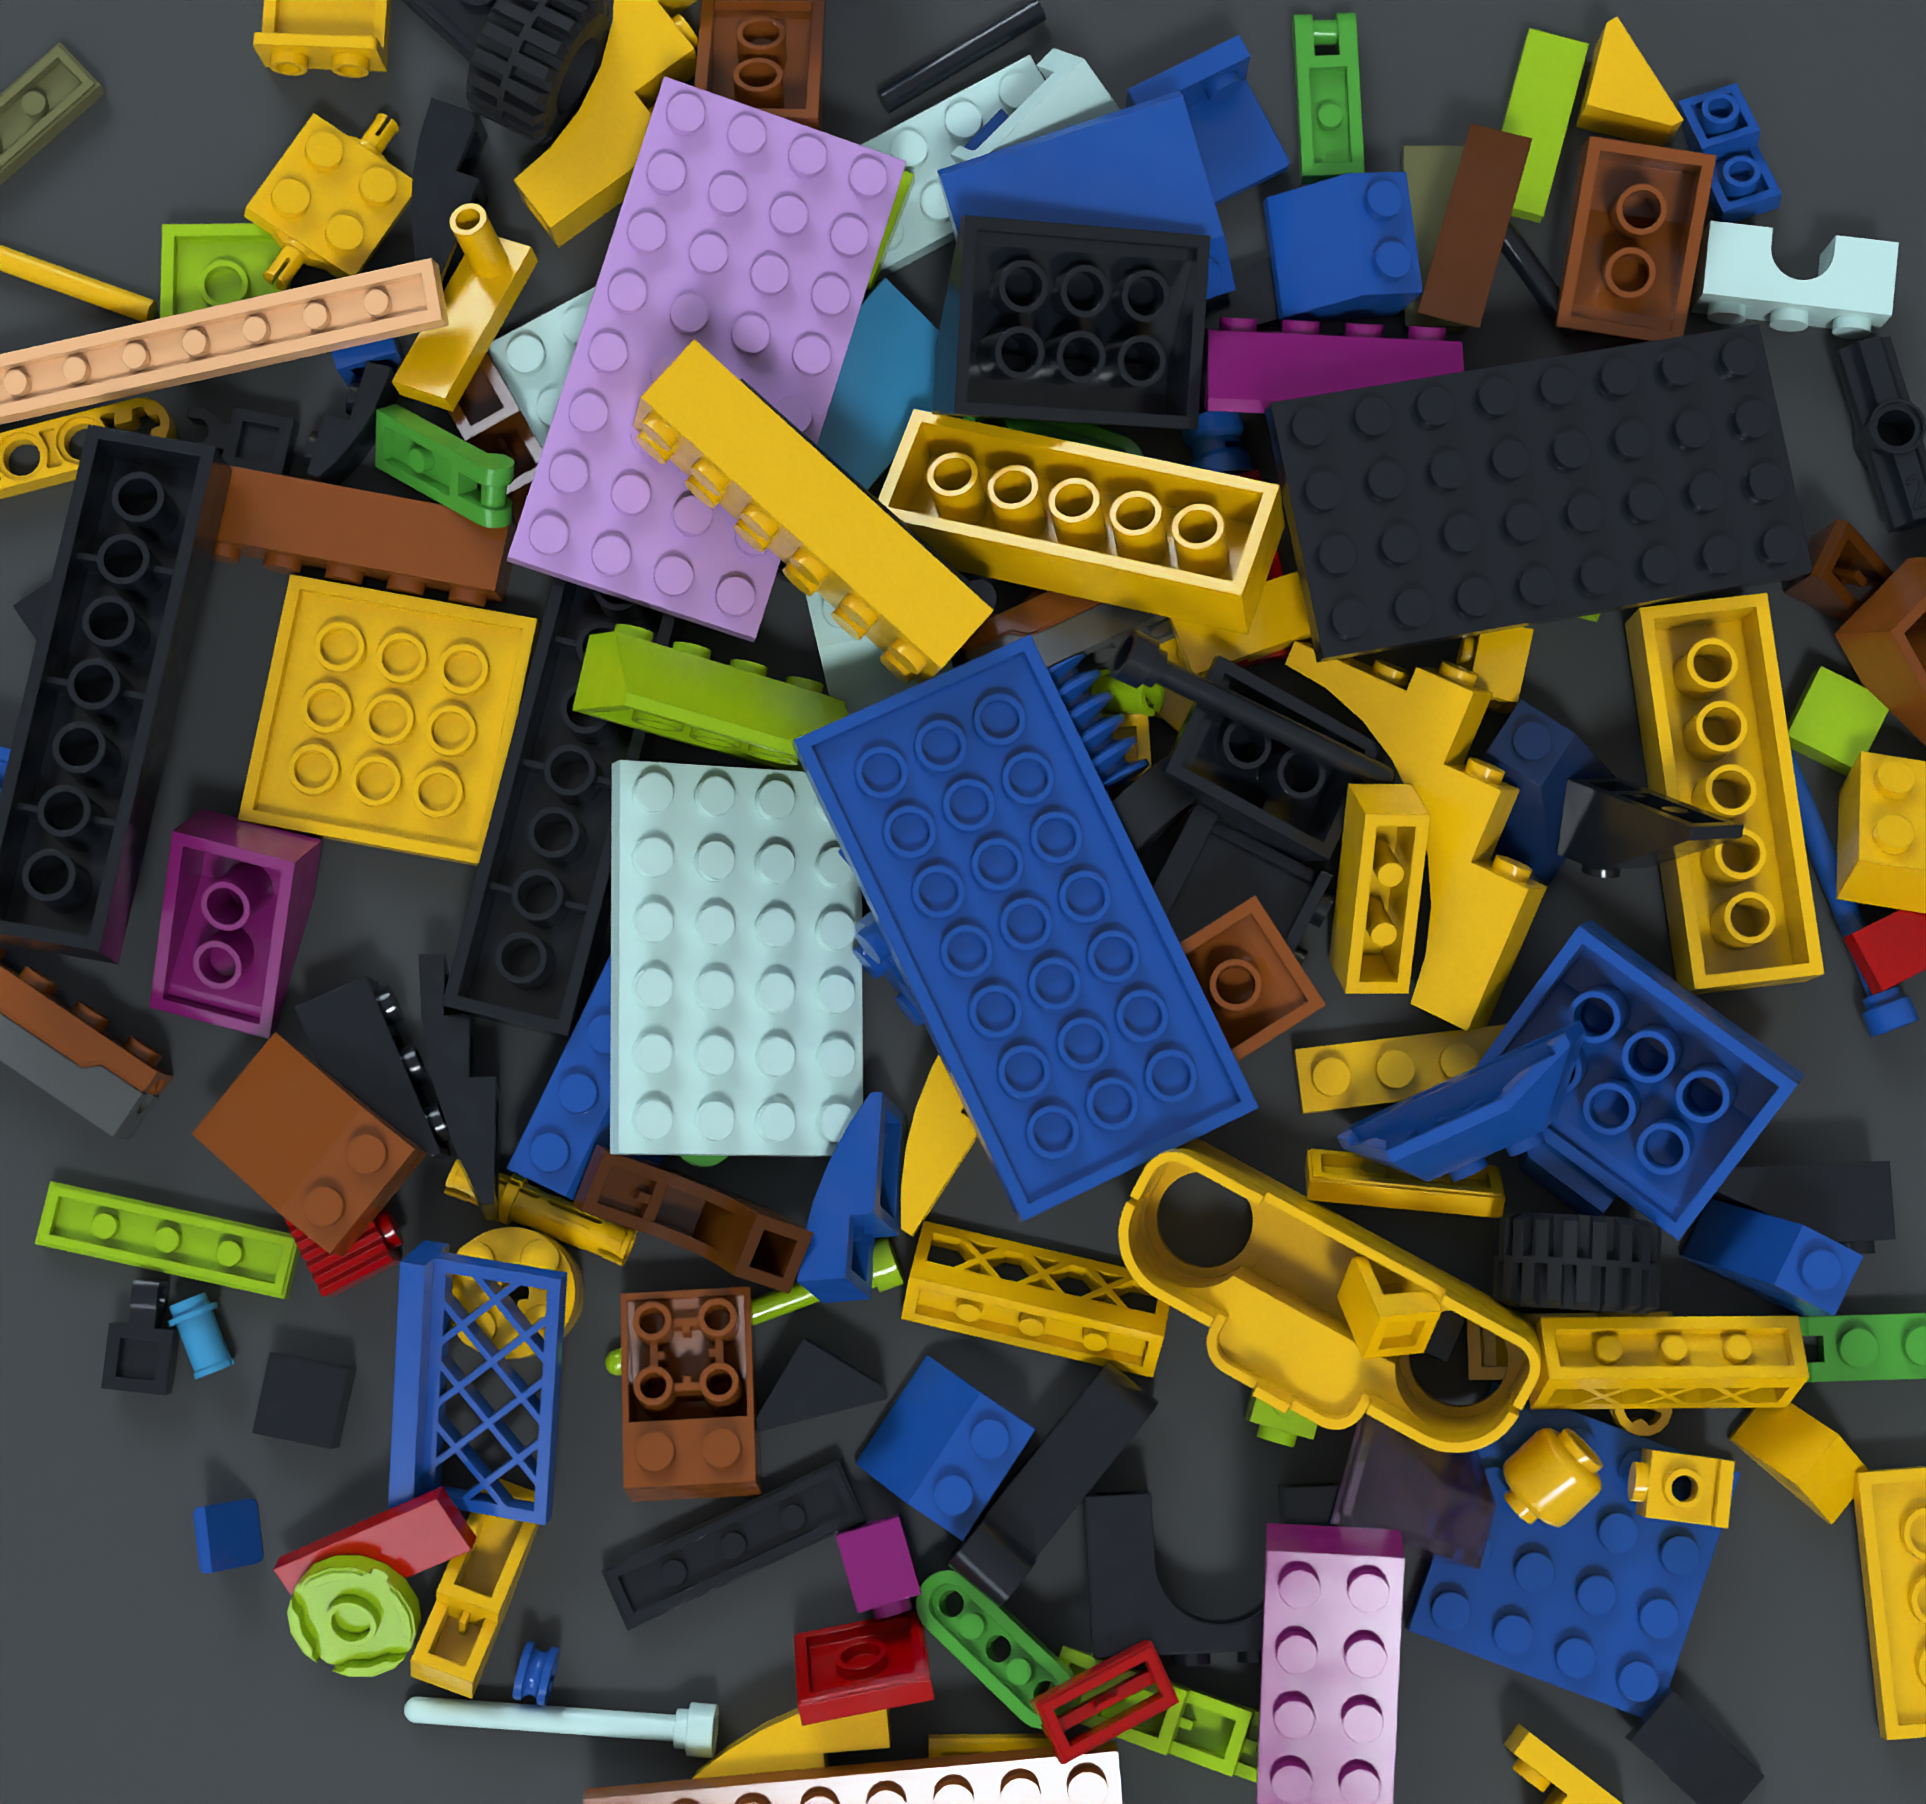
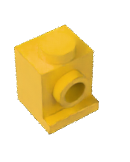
M1519 627L1462 637L1456 664L1478 674L1474 685L1493 693L1487 710L1508 714L1518 703L1534 629Z
M1642 1448L1641 1462L1633 1461L1629 1470L1628 1499L1629 1501L1636 1502L1635 1514L1643 1517L1728 1529L1735 1461ZM1685 1475L1691 1480L1690 1496L1683 1501H1678L1673 1496L1672 1483L1677 1477Z

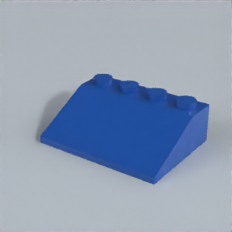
M1180 91L937 170L956 242L961 216L964 215L1209 235L1210 251L1206 300L1236 290L1225 235L1185 101Z
M1589 920L1578 926L1476 1067L1581 1020L1586 1030L1585 1037L1559 1115L1542 1131L1546 1139L1545 1142L1679 1241L1805 1074L1594 921Z

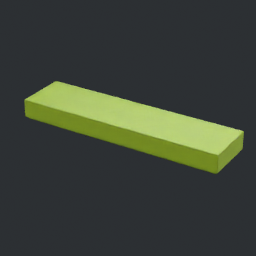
M50 1181L35 1244L281 1299H289L300 1255V1249L297 1247L291 1233Z

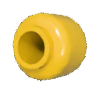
M1566 1427L1563 1431L1558 1432L1551 1428H1543L1537 1431L1505 1461L1503 1473L1510 1489L1504 1494V1498L1515 1513L1528 1524H1533L1539 1518L1546 1524L1561 1527L1567 1524L1599 1494L1602 1483L1598 1471L1603 1467V1464L1593 1449L1573 1430Z

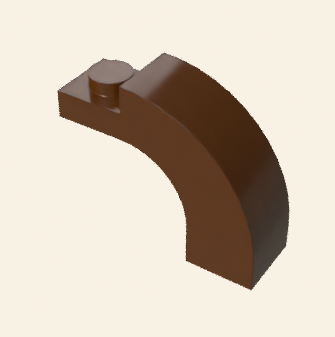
M597 1144L572 1204L584 1213L644 1232L685 1248L712 1261L734 1276L790 1294L814 1233L773 1210L723 1188L647 1159L640 1160L629 1155L610 1154L609 1148Z

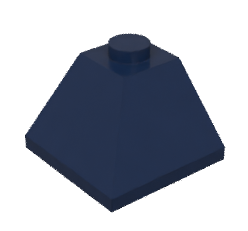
M1520 699L1508 713L1479 760L1490 763L1505 771L1502 782L1520 789L1494 851L1527 865L1532 869L1531 875L1549 885L1566 860V857L1557 854L1567 779L1616 777L1574 732L1523 699Z

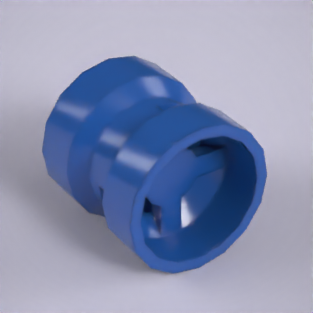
M1207 411L1200 413L1198 430H1180L1183 445L1191 449L1194 457L1190 464L1191 467L1230 475L1254 471L1250 453L1242 449L1240 445V436L1244 431L1241 412Z

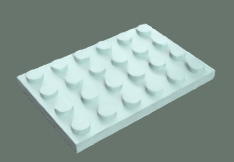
M618 760L612 763L610 1154L832 1157L849 1123L862 1106V964L853 954V949L860 945L855 936L857 933L855 924L862 919V891L851 868L838 853L841 847L805 772Z

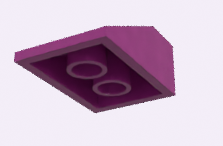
M201 809L175 828L171 836L149 1007L270 1039L277 1027L314 899L322 840L271 826L240 821L236 817Z

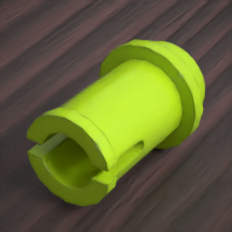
M1099 669L1101 676L1089 688L1091 694L1111 691L1114 696L1101 710L1102 715H1114L1117 713L1155 716V713L1161 711L1165 699L1163 686L1155 684L1149 688L1142 684L1140 687L1134 688L1111 677L1109 669Z

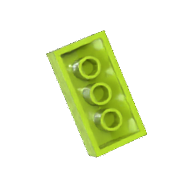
M616 624L612 632L589 635L572 711L776 770L803 772L805 771L792 746L794 739L848 716L845 701L822 694L824 685L820 682L795 676H787L786 682L766 677L768 668L764 665L740 659H731L730 665H725L710 660L711 650L686 642H674L672 648L652 642L653 632L627 624Z

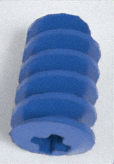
M1086 653L1064 660L1049 668L1048 671L1106 792H1109L1142 773L1150 764L1147 759L1127 762L1125 755L1138 741L1135 736L1115 739L1113 733L1125 721V717L1123 714L1103 717L1101 710L1114 696L1111 691L1091 694L1089 688L1101 676V672L1099 669L1079 672L1077 665L1085 658Z

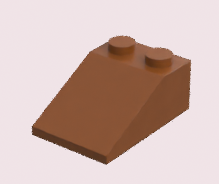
M702 0L694 87L823 132L826 0Z
M1590 136L1582 144L1570 208L1555 327L1648 342L1684 336L1717 155Z
M1926 557L1908 558L1834 635L1862 685L1926 746Z
M1256 895L1180 943L1237 1063L1326 1006Z
M276 1032L191 1133L278 1213L326 1252L345 1256L427 1155L424 1150Z

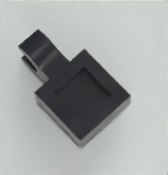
M150 1278L133 1281L129 1323H109L101 1388L157 1395L172 1393L179 1332L177 1328L161 1327L169 1299L170 1281Z

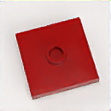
M917 1610L903 1612L876 1620L872 1618L794 1635L797 1705L802 1726L935 1699L926 1630L918 1617Z

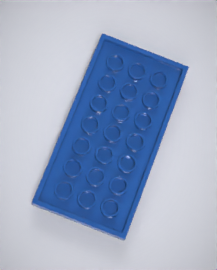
M1031 634L794 739L792 746L1019 1223L1148 1162L1166 1150L1175 1149L1259 1108Z

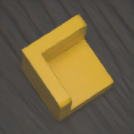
M1366 1256L1351 1258L1336 1296L1362 1359L1424 1353L1442 1312L1435 1294L1428 1290L1404 1292L1402 1286L1398 1283L1379 1284Z

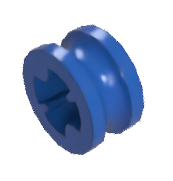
M531 1640L526 1642L515 1677L513 1699L521 1701L524 1696L531 1695L536 1698L537 1705H547L558 1669L560 1647L551 1646L550 1650L541 1651L537 1648V1642Z

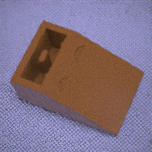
M732 1287L620 1294L623 1489L631 1501L643 1502L762 1495L760 1432H758L755 1420L759 1414L751 1288Z

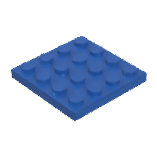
M1490 1382L1484 1399L1491 1395L1500 1384ZM1528 1398L1523 1409H1519V1415L1515 1423L1501 1438L1481 1449L1465 1452L1405 1629L1642 1718L1670 1686L1722 1528L1648 1518L1635 1514L1636 1502L1629 1501L1628 1499L1629 1470L1633 1461L1641 1462L1642 1448L1683 1454L1688 1453L1642 1436L1634 1435L1623 1429L1568 1409L1531 1410ZM1567 1427L1578 1434L1600 1458L1603 1467L1598 1471L1602 1483L1601 1491L1567 1524L1561 1527L1546 1524L1539 1518L1533 1524H1528L1515 1513L1504 1498V1494L1510 1487L1504 1477L1503 1465L1537 1431L1543 1428H1551L1561 1432ZM1734 1471L1731 1501L1741 1474L1737 1471ZM1685 1475L1677 1477L1672 1483L1673 1496L1678 1501H1683L1690 1496L1691 1480Z

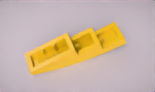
M1298 571L1265 582L1248 635L1169 618V624L1187 669L1201 676L1207 674L1214 657L1218 655L1233 663L1245 659L1251 662L1293 646L1294 641L1312 642Z

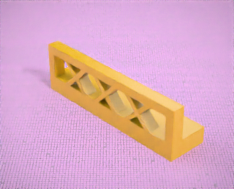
M923 1221L909 1275L901 1319L1104 1366L1109 1360L1121 1371L1153 1378L1165 1337L1170 1305L1156 1299L1154 1314L1128 1308L1119 1298L1128 1292L1154 1296L1146 1292L1133 1279L1126 1267ZM932 1245L958 1251L966 1262L951 1267L927 1260ZM1002 1263L1021 1266L1029 1277L1018 1282L1003 1279L996 1273L993 1267ZM1066 1277L1082 1280L1092 1292L1081 1297L1063 1292L1056 1282Z
M1540 1317L1534 1327L1541 1346L1540 1375L1529 1396L1531 1410L1785 1408L1810 1377L1799 1317Z

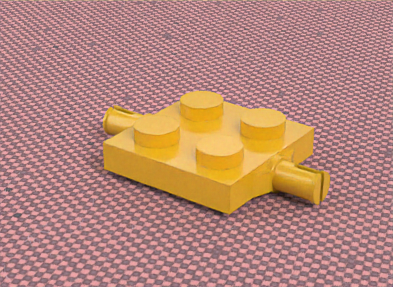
M313 113L247 204L244 217L271 234L280 248H282L268 270L263 273V277L270 285L278 277L275 288L285 291L303 264L324 269L336 278L361 274L412 200V178L388 163L382 155L391 139L400 130L398 124L392 118L385 127L388 115L378 113L362 138L358 139L346 135Z

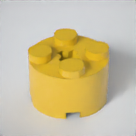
M503 1227L480 1234L463 1245L457 1252L459 1255L567 1272L563 1339L579 1319L585 1297L582 1272L570 1252L556 1239L536 1230ZM452 1275V1293L469 1314L489 1299L488 1295L473 1277ZM498 1282L501 1287H505L507 1284H509L504 1282ZM528 1287V1299L519 1300L517 1307L530 1323L534 1324L546 1314L547 1290ZM496 1305L475 1320L498 1350L519 1335ZM450 1317L452 1326L456 1325L455 1321ZM545 1326L538 1331L543 1338L545 1336ZM463 1331L457 1334L462 1342L478 1351ZM524 1341L507 1354L505 1358H525L536 1356V1354Z

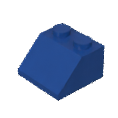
M1406 172L1346 173L1267 197L1263 201L1279 322H1282V320L1308 321L1396 317L1423 293Z
M926 1355L855 1464L908 1505L963 1541L1036 1429L1035 1426L929 1355Z

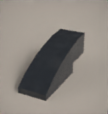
M432 98L419 136L412 177L411 221L416 261L432 258L439 264L444 291L465 255L450 227V217L458 207L464 204H478L485 210L489 201L480 179L472 176L488 135L479 114Z

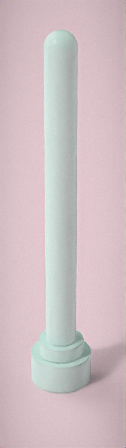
M422 1696L410 1698L404 1707L406 1718L413 1723L673 1742L674 1749H685L686 1756L714 1758L718 1740L719 1706L718 1704L691 1702L689 1709L678 1708L676 1715Z

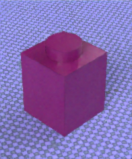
M901 1513L837 1533L836 1539L857 1612L861 1613L873 1609L875 1619L877 1620L911 1610L913 1606L910 1597L920 1595L922 1590Z

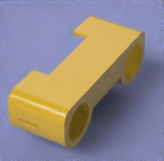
M1193 1139L1175 1149L1166 1150L1150 1160L1130 1194L1132 1198L1126 1202L1119 1222V1247L1124 1264L1133 1279L1155 1298L1210 1327L1207 1335V1351L1213 1364L1225 1374L1254 1389L1252 1394L1254 1397L1283 1413L1290 1409L1321 1427L1338 1430L1355 1424L1366 1411L1367 1415L1431 1449L1450 1453L1470 1452L1492 1444L1512 1427L1518 1418L1519 1409H1523L1538 1381L1541 1346L1538 1334L1534 1328L1535 1324L1527 1316L1492 1299L1491 1296L1315 1201L1307 1200V1197L1202 1140ZM1198 1172L1249 1201L1253 1216L1252 1232L1245 1248L1232 1260L1216 1266H1197L1177 1257L1165 1244L1158 1225L1159 1205L1169 1186L1184 1175ZM1366 1256L1379 1284L1398 1283L1402 1286L1404 1292L1428 1290L1435 1294L1442 1312L1452 1310L1502 1337L1507 1348L1508 1365L1505 1376L1498 1388L1485 1399L1473 1404H1447L1430 1396L1419 1385L1411 1369L1410 1354L1362 1359L1336 1297L1351 1258Z

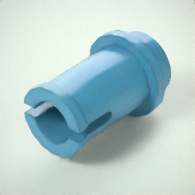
M206 1292L169 1306L173 1319L167 1321L169 1327L176 1325L194 1370L195 1380L235 1364L213 1312L214 1309L219 1308L217 1301L210 1304Z

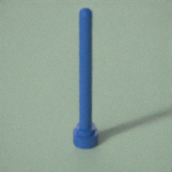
M1791 749L1805 847L1844 938L1866 927V923L1857 902L1836 899L1837 854L1797 757ZM1849 951L1867 995V998L1862 999L1866 1012L1860 1015L1870 1038L1920 1020L1911 997H1903L1899 986L1890 987L1873 995Z

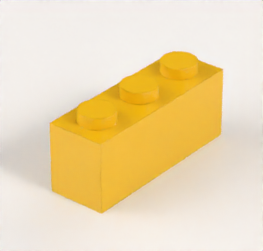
M1348 784L1329 962L1345 994H1409L1430 813L1412 784Z

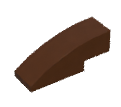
M1471 123L1418 313L1480 328L1533 138Z
M486 352L454 411L448 412L466 442L486 453L504 454L514 460V481L507 486V497L512 500V521L516 524L520 520L542 447Z

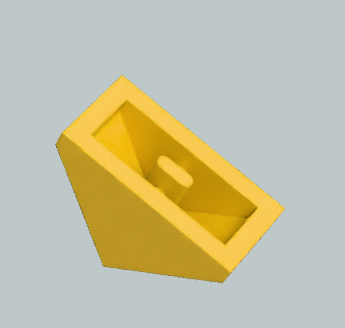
M1617 16L1606 23L1595 46L1575 127L1642 144L1663 147L1671 142L1683 122V118Z
M1791 1402L1785 1408H1752L1728 1437L1733 1444L1831 1525L1854 1498L1855 1473L1869 1471L1838 1433Z

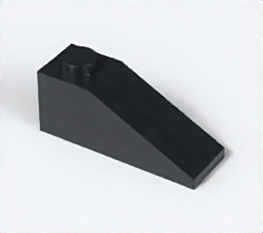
M1620 778L1567 779L1557 854L1582 864L1581 871L1587 875L1600 878L1620 877L1621 869L1652 867L1742 838L1744 825Z
M1890 1161L1735 1167L1712 1196V1198L1721 1202L1803 1224L1859 1254H1875V1241L1896 1239Z

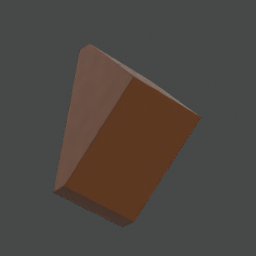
M1836 519L1812 536L1807 543L1813 568L1812 572L1804 578L1790 580L1784 593L1845 623L1893 574V571L1849 521Z

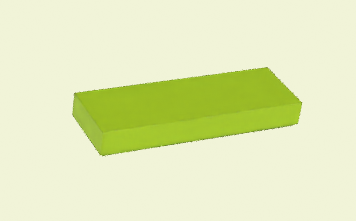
M1531 28L1527 32L1501 131L1533 138L1511 214L1513 217L1541 223L1544 217L1589 43Z

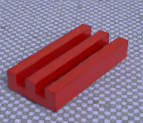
M1147 1639L1029 1700L1034 1712L1039 1715L1042 1721L1041 1727L1045 1736L1052 1743L1053 1754L1058 1762L1063 1765L1179 1703L1152 1641ZM1145 1662L1146 1669L1056 1716L1054 1709ZM1155 1684L1158 1690L1156 1694L1067 1740L1063 1731L1147 1686Z

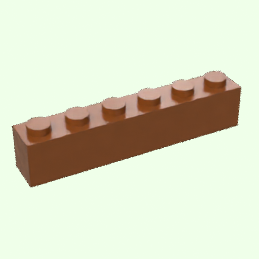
M229 466L232 474L212 560L238 564L240 556L264 560V568L283 574L300 575L302 567L325 571L324 578L336 583L360 587L362 586L363 578L386 582V590L392 593L423 598L425 590L449 594L447 601L450 603L485 609L486 601L499 604L505 603L513 563L507 561V557L517 529L513 521L506 527H483L440 504Z

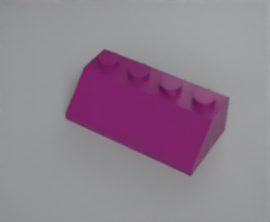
M1219 317V329L1204 328L1200 405L1207 411L1265 413L1264 409L1271 402L1463 372V344L1456 340H1446L1445 327L1408 326V338L1383 337L1382 324L1345 323V335L1320 334L1319 321L1282 320V332L1257 331L1256 318Z

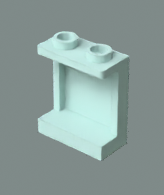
M1053 48L1036 65L1046 80L976 150L972 151L959 145L950 156L958 164L1119 111L1120 108L1084 58Z

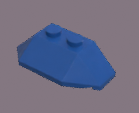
M1581 1020L1573 1022L1364 1117L1350 1125L1337 1136V1139L1345 1150L1427 1182L1449 1173L1453 1182L1467 1178L1487 1167L1488 1163L1485 1157L1506 1148L1509 1156L1513 1157L1538 1146L1546 1140L1542 1131L1559 1115L1586 1030Z

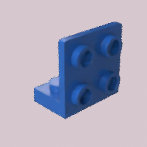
M1240 35L1127 89L1125 108L1176 91L1181 92L1215 205L1286 171L1290 163L1287 154L1246 80L1251 55Z

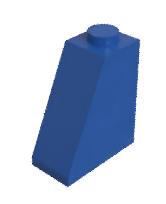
M1710 1199L1702 1209L1680 1254V1257L1795 1316H1835L1864 1257L1858 1252L1803 1224Z

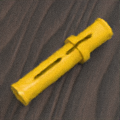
M457 1159L448 1175L444 1194L479 1206ZM499 1172V1220L496 1221L509 1225L512 1221L524 1226L526 1225L579 1249L599 1255L606 1260L616 1263V1265L624 1266L636 1241L638 1230L584 1213L572 1205V1201L560 1196L557 1197L528 1184V1179L517 1173H514L511 1177Z

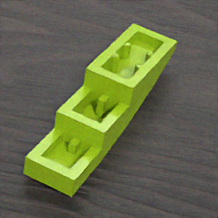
M1065 1645L1062 1647L1059 1659L1075 1675L1106 1660L1105 1658H1093V1655ZM1136 1668L1129 1669L1081 1695L1080 1704L1142 1670ZM1170 1680L1179 1703L1116 1736L1166 1756L1171 1754L1231 1777L1236 1775L1257 1783L1259 1710ZM1051 1682L1048 1690L1056 1687V1685ZM1153 1683L1079 1724L1092 1728L1156 1694L1158 1690Z

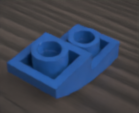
M1734 83L1678 101L1677 110L1683 118L1681 125L1689 151L1717 155L1708 200L1717 221L1734 223L1778 209L1782 193L1758 147L1761 130L1738 84Z

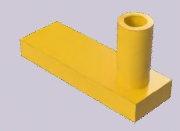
M474 203L458 207L452 213L449 221L450 227L465 254L443 291L449 326L420 332L392 380L400 395L452 412L538 263V259L531 246L498 237L483 207Z

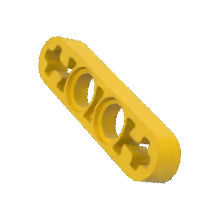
M142 397L0 433V499L75 480L80 460L72 458L69 452V443L78 431L88 429L89 424L109 428L108 424L114 422V426L119 430L134 431L140 428V417L148 415L154 423L160 424V426L151 429V435L175 440L177 438V425L172 415L159 402ZM30 444L36 446L40 452L38 467L28 475L18 476L12 474L9 469L11 453L22 445Z

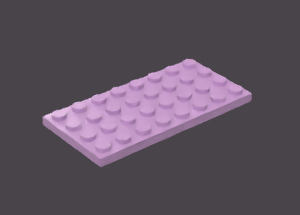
M664 76L509 550L508 562L750 642L755 641L781 559L769 548L759 552L751 547L734 529L737 520L719 503L715 508L705 505L686 486L685 481L689 477L670 459L665 464L659 463L639 445L636 436L640 432L633 427L639 400L645 391L695 339L739 380L744 379L817 445L907 161Z

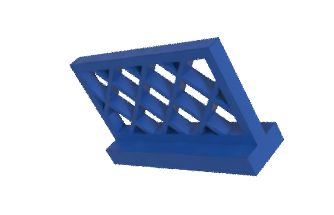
M429 1240L422 1241L400 1261L388 1508L396 1507L442 1487V1462L456 1453L479 1481L468 1490L443 1486L458 1510L546 1525L550 1521L553 1510L567 1272L449 1253L448 1243ZM452 1275L473 1277L488 1295L489 1299L469 1314L452 1293ZM498 1282H504L509 1284L502 1288ZM520 1285L547 1290L546 1314L534 1324L530 1323L508 1296ZM494 1305L497 1306L519 1333L517 1337L500 1350H498L475 1321ZM450 1317L456 1323L452 1328H450ZM545 1326V1336L543 1338L538 1331ZM460 1331L464 1332L486 1359L467 1375L448 1354L449 1340ZM524 1341L543 1363L542 1376L529 1386L505 1358L507 1354ZM490 1367L496 1371L515 1395V1397L496 1411L472 1383L473 1380ZM448 1379L453 1386L446 1390ZM540 1388H541V1401H540L539 1398L535 1395V1392L538 1391ZM458 1392L482 1420V1422L463 1436L445 1415L446 1401ZM520 1403L523 1404L539 1424L538 1438L525 1447L501 1419ZM487 1428L512 1456L493 1471L489 1469L469 1444L471 1440ZM444 1440L449 1445L445 1450H443ZM536 1450H537V1461H536V1460L533 1458V1456L531 1455V1454H532L534 1451H536ZM518 1464L535 1484L534 1502L514 1499L498 1478ZM485 1489L489 1494L481 1493V1491Z

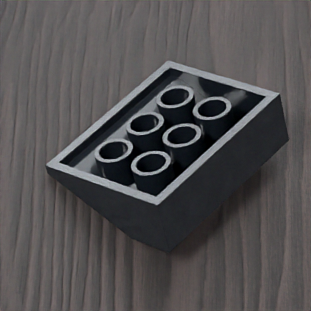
M970 215L961 216L936 345L932 415L1163 430H1198L1210 236Z

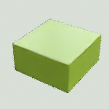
M1820 666L1811 674L1787 723L1790 748L1848 776L1860 752H1869L1889 709L1867 688Z

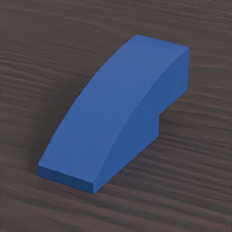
M883 1092L870 1093L849 1123L828 1162L813 1200L806 1228L814 1233L799 1268L797 1282L822 1303L870 1300L875 1238L899 1236L901 1183L907 1115Z

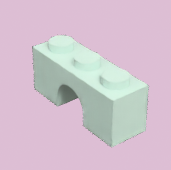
M1710 220L1702 233L1692 287L1690 312L1707 314V319L1714 323L1739 324L1744 322L1745 319L1770 321V327L1779 331L1796 332L1812 326L1832 329V334L1840 338L1861 339L1870 336L1871 333L1876 334L1892 316L1899 242L1836 235L1820 255L1818 277L1810 280H1798L1785 275L1776 266L1771 253L1773 228Z

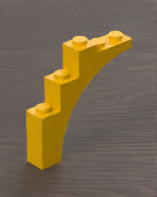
M614 0L613 21L601 66L580 109L551 147L514 179L522 201L558 248L624 201L664 76L683 83L695 76L697 61L695 48L698 47V38L680 13L697 0Z
M1294 641L1285 665L1325 687L1364 722L1392 759L1403 784L1413 785L1430 813L1426 851L1428 856L1431 911L1426 954L1410 1004L1465 1031L1486 1027L1547 889V886L1529 878L1532 869L1527 865L1502 855H1496L1494 861L1490 860L1520 789L1502 782L1505 771L1490 763L1469 757L1466 765L1464 764L1493 693L1474 685L1478 674L1448 661L1442 660L1439 669L1416 667L1411 681L1408 683L1411 673L1391 663L1376 659L1373 667L1352 657L1317 663L1313 642Z

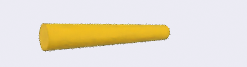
M0 245V271L141 322L153 320L156 315L157 301Z

